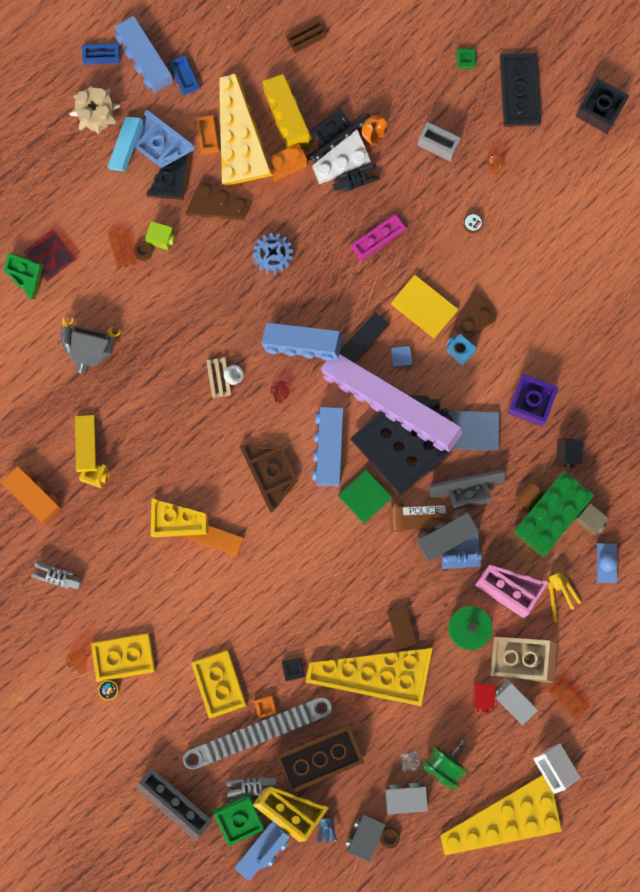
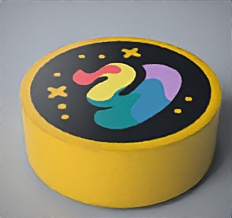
M106 680L100 684L98 692L101 698L112 700L118 695L119 687L114 681Z

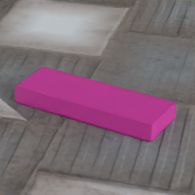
M394 214L351 244L350 247L360 261H363L406 231L407 228L399 217Z

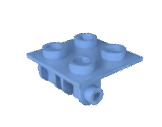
M478 535L442 554V569L481 567Z

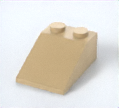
M494 637L490 676L554 683L557 643L548 640Z

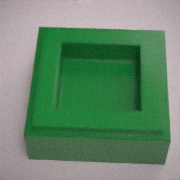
M457 49V69H475V49Z

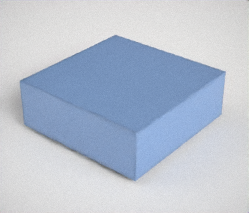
M410 346L391 348L393 368L412 366Z

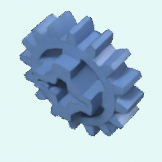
M270 233L269 238L263 235V241L257 240L258 246L253 247L255 251L253 258H257L254 262L255 265L260 264L259 270L265 268L266 274L273 270L274 275H276V270H280L282 273L284 266L289 268L288 261H293V257L289 255L293 254V250L290 249L291 243H286V237L280 239V234L273 237V234ZM283 248L286 252L285 258L281 254ZM261 250L263 251L264 254H266V255L263 257V260H262V258H261V256H260Z

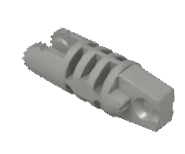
M35 561L34 566L47 571V574L33 571L31 577L69 589V587L80 588L83 579L74 576L73 572L41 561Z
M258 777L226 781L227 788H235V790L227 792L228 799L240 798L247 794L258 796L268 787L278 789L276 778Z

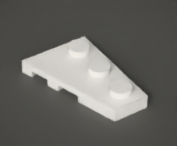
M358 130L354 131L352 135L312 165L319 184L371 165Z

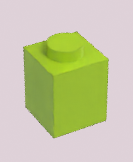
M151 221L145 240L152 246L169 250L170 245L173 246L176 235L172 227Z

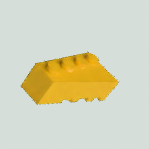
M284 74L262 81L264 93L286 149L298 143L301 149L308 148L311 135L305 125L304 117L298 109L297 99L291 93L292 87L289 79L286 80Z

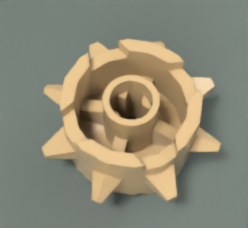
M89 86L88 89L73 96L76 100L75 110L69 114L71 116H78L80 121L79 130L89 128V130L100 134L101 130L108 127V124H116L114 110L119 108L120 104L111 102L110 89L103 90L102 88Z

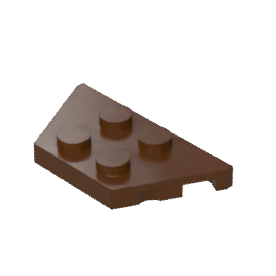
M240 445V449L270 513H272L298 482L282 446Z

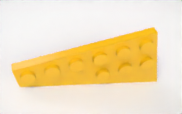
M432 648L309 663L306 683L422 706Z

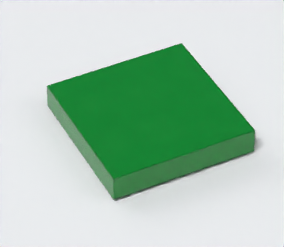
M367 470L338 495L342 502L363 524L392 499Z
M249 794L212 810L228 846L265 830Z

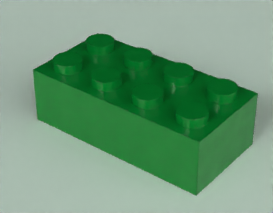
M563 471L513 534L541 557H544L593 498L594 494Z

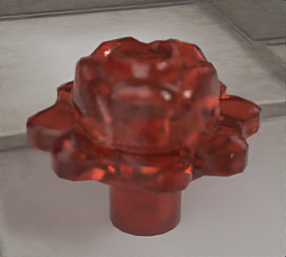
M280 380L278 384L270 388V393L273 394L275 402L282 403L284 399L288 398L290 390L287 387V382Z

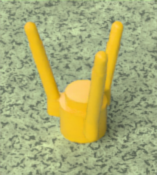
M563 572L550 576V583L547 584L550 592L554 622L558 621L554 588L556 591H563L571 609L575 607L566 588L569 589L577 603H581V600Z

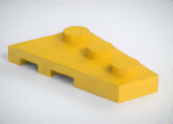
M152 498V537L208 534L209 515Z

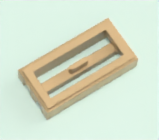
M225 357L206 360L212 398L230 396V384L226 380L227 392H223L219 370L220 363L223 365V371L227 368ZM214 364L216 369L219 393L215 392L213 373L211 365Z

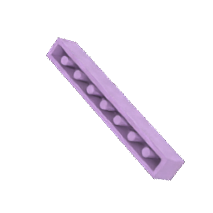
M339 355L338 360L326 361L321 368L325 380L330 383H337L339 388L346 393L352 392L359 401L368 402L370 407L377 412L383 411L386 413L385 416L394 422L395 420L401 422V426L406 430H414L421 439L432 441L433 445L441 451L445 449L450 452L462 435L461 427L342 355Z

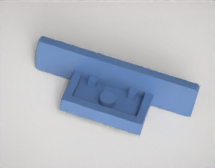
M272 821L236 864L235 870L247 880H251L260 868L270 867L277 857L275 855L278 851H283L289 844L288 839L290 837L288 833Z

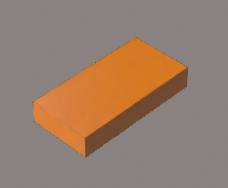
M214 115L195 117L201 154L219 152Z

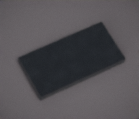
M537 53L500 55L503 127L540 126Z

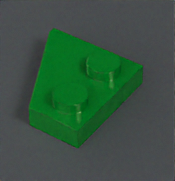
M12 252L7 253L3 271L14 280V283L19 288L22 287L28 294L27 297L29 299L36 298L44 264Z

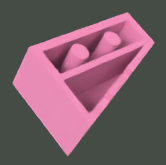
M489 565L475 586L524 618L530 613L549 582L536 580L530 576H522L512 571Z

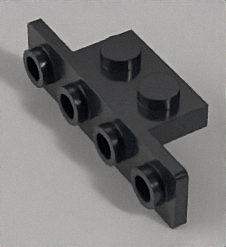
M337 109L310 130L320 146L306 156L307 159L316 161L323 157L324 151L328 148L331 150L339 144L338 141L341 138L345 139L352 135V130L356 127H362L365 120L370 117L369 113H362L352 122H349L342 109Z

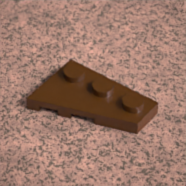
M200 181L185 215L245 220L252 202Z

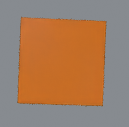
M273 695L254 700L259 720L278 714Z

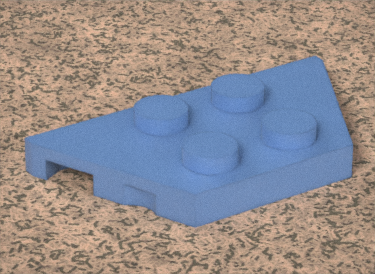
M145 111L146 119L134 147L157 166L162 168L196 148L151 112Z

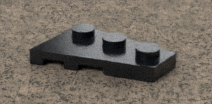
M191 152L160 169L153 179L152 187L146 193L147 197L184 200Z

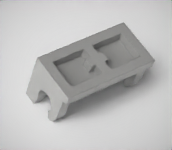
M509 678L495 691V698L522 725L538 711L536 706Z

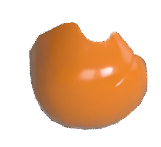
M381 115L369 117L362 125V136L371 145H378V139L385 137L384 130L387 126V121Z

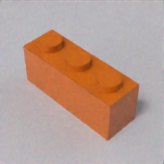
M17 466L1 483L41 523L46 524L61 509L58 505L60 501L53 494L48 496L44 492L46 487L39 481L35 483L31 479L33 475L25 467L21 469Z

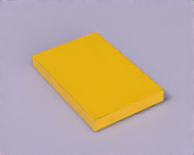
M416 275L411 278L391 302L393 307L433 339L439 335L459 310Z
M150 633L91 643L97 682L156 672Z
M229 650L191 662L209 719L247 706Z

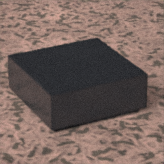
M301 658L282 662L285 681L305 677Z

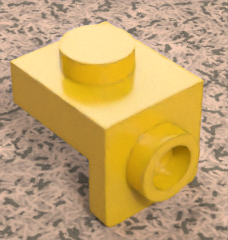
M96 465V471L82 472L79 479L87 484L102 488L103 484L107 483L110 473L107 465Z

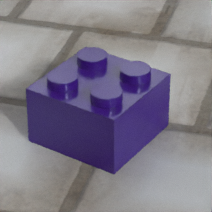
M522 374L517 383L507 414L543 426L547 421L559 387Z

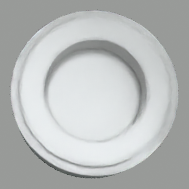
M231 365L225 369L224 378L229 384L235 385L243 380L244 374L238 365Z

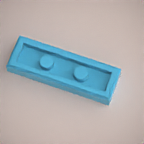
M125 117L108 164L110 170L126 172L143 124L142 119Z

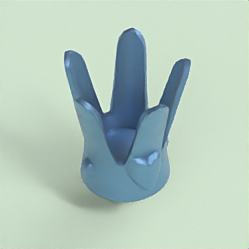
M326 812L324 818H321L318 823L317 843L323 841V836L326 843L334 841V839L337 842L333 828V818H326Z

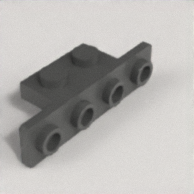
M504 469L492 470L487 473L473 474L464 478L436 482L429 485L430 498L449 495L453 510L490 503L491 496L488 486L504 483L505 471Z

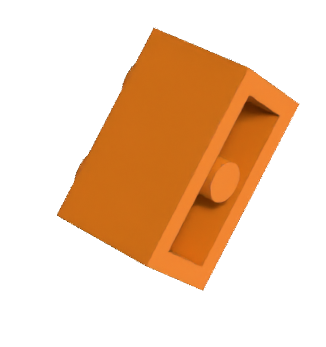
M299 143L268 157L269 167L274 174L271 176L273 182L307 167V159Z

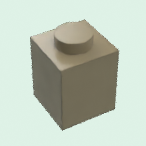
M591 503L575 519L592 535L597 532L600 534L606 528L607 524L605 522L608 520Z

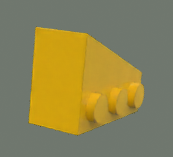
M273 787L265 788L253 804V806L299 842L306 841L329 808Z

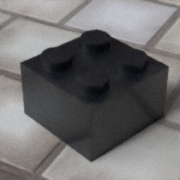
M597 78L575 117L608 134L627 102L629 95Z

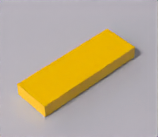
M94 415L75 416L77 472L96 471Z

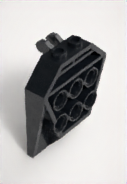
M408 395L451 422L454 421L448 414L449 410L447 408L439 409L441 402L438 399L435 400L433 398L431 400L428 396ZM381 411L352 436L350 440L402 496L451 456L452 449L450 452L445 449L441 451L434 446L433 450L426 451L424 449L425 444H434L432 441H424L419 436L413 437L411 435L413 430H406L401 426L402 423L397 420L395 422L385 416L386 413ZM384 431L392 433L389 438H383L381 434ZM400 444L404 446V450L396 452L394 447ZM408 459H416L417 464L415 466L407 465Z

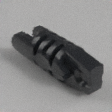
M376 164L340 176L341 181L332 184L334 191L344 188V191L347 192L381 180L379 175L368 179L364 175L365 172L375 170L377 168Z

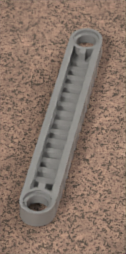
M317 698L187 751L183 757V763L188 769H198L328 716L332 709L331 703L326 698ZM319 702L327 704L328 708L325 713L317 712L316 705ZM194 753L199 757V762L196 765L189 764L188 756Z

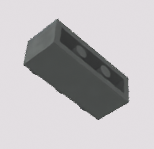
M460 512L452 517V522L448 524L442 522L435 527L436 531L432 533L426 531L418 536L420 540L416 544L427 563L479 534L469 513L463 515Z

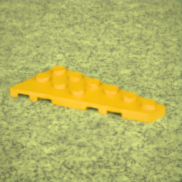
M232 74L219 78L222 184L227 186L273 176V171L268 164V157L262 147L263 143L256 123L250 113V106L246 102L245 92L239 76Z
M542 774L523 787L489 805L484 810L472 815V817L440 834L444 855H450L562 832L554 793Z

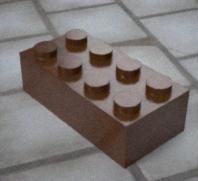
M349 725L275 756L290 794L365 763Z

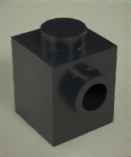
M557 439L556 462L563 463V467H575V464H582L583 441L578 439Z

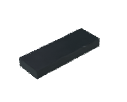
M375 312L342 347L340 355L355 363L390 324Z

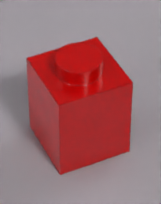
M473 684L472 708H477V712L489 713V709H494L495 685Z

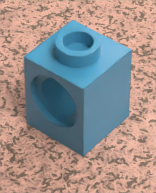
M461 334L457 337L453 336L446 344L448 346L446 352L462 366L477 350ZM462 345L465 351L462 353L457 352L455 346Z

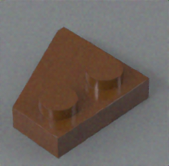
M474 291L454 327L459 334L468 340L496 322V319L478 292Z

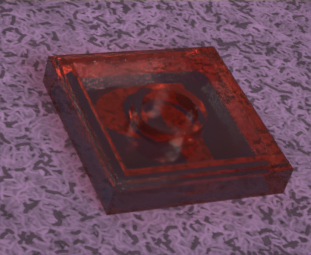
M51 230L23 251L28 259L44 264L41 275L46 282L77 260L54 230Z

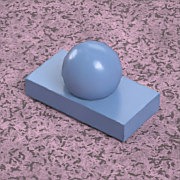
M597 543L596 583H617V544Z

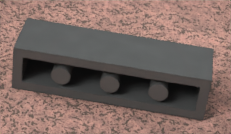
M153 768L138 783L136 789L195 841L199 839L211 824L212 820Z

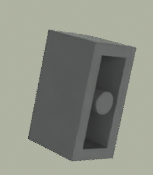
M364 813L361 817L358 816L353 826L356 828L353 836L349 835L345 844L348 847L347 852L370 862L386 824Z

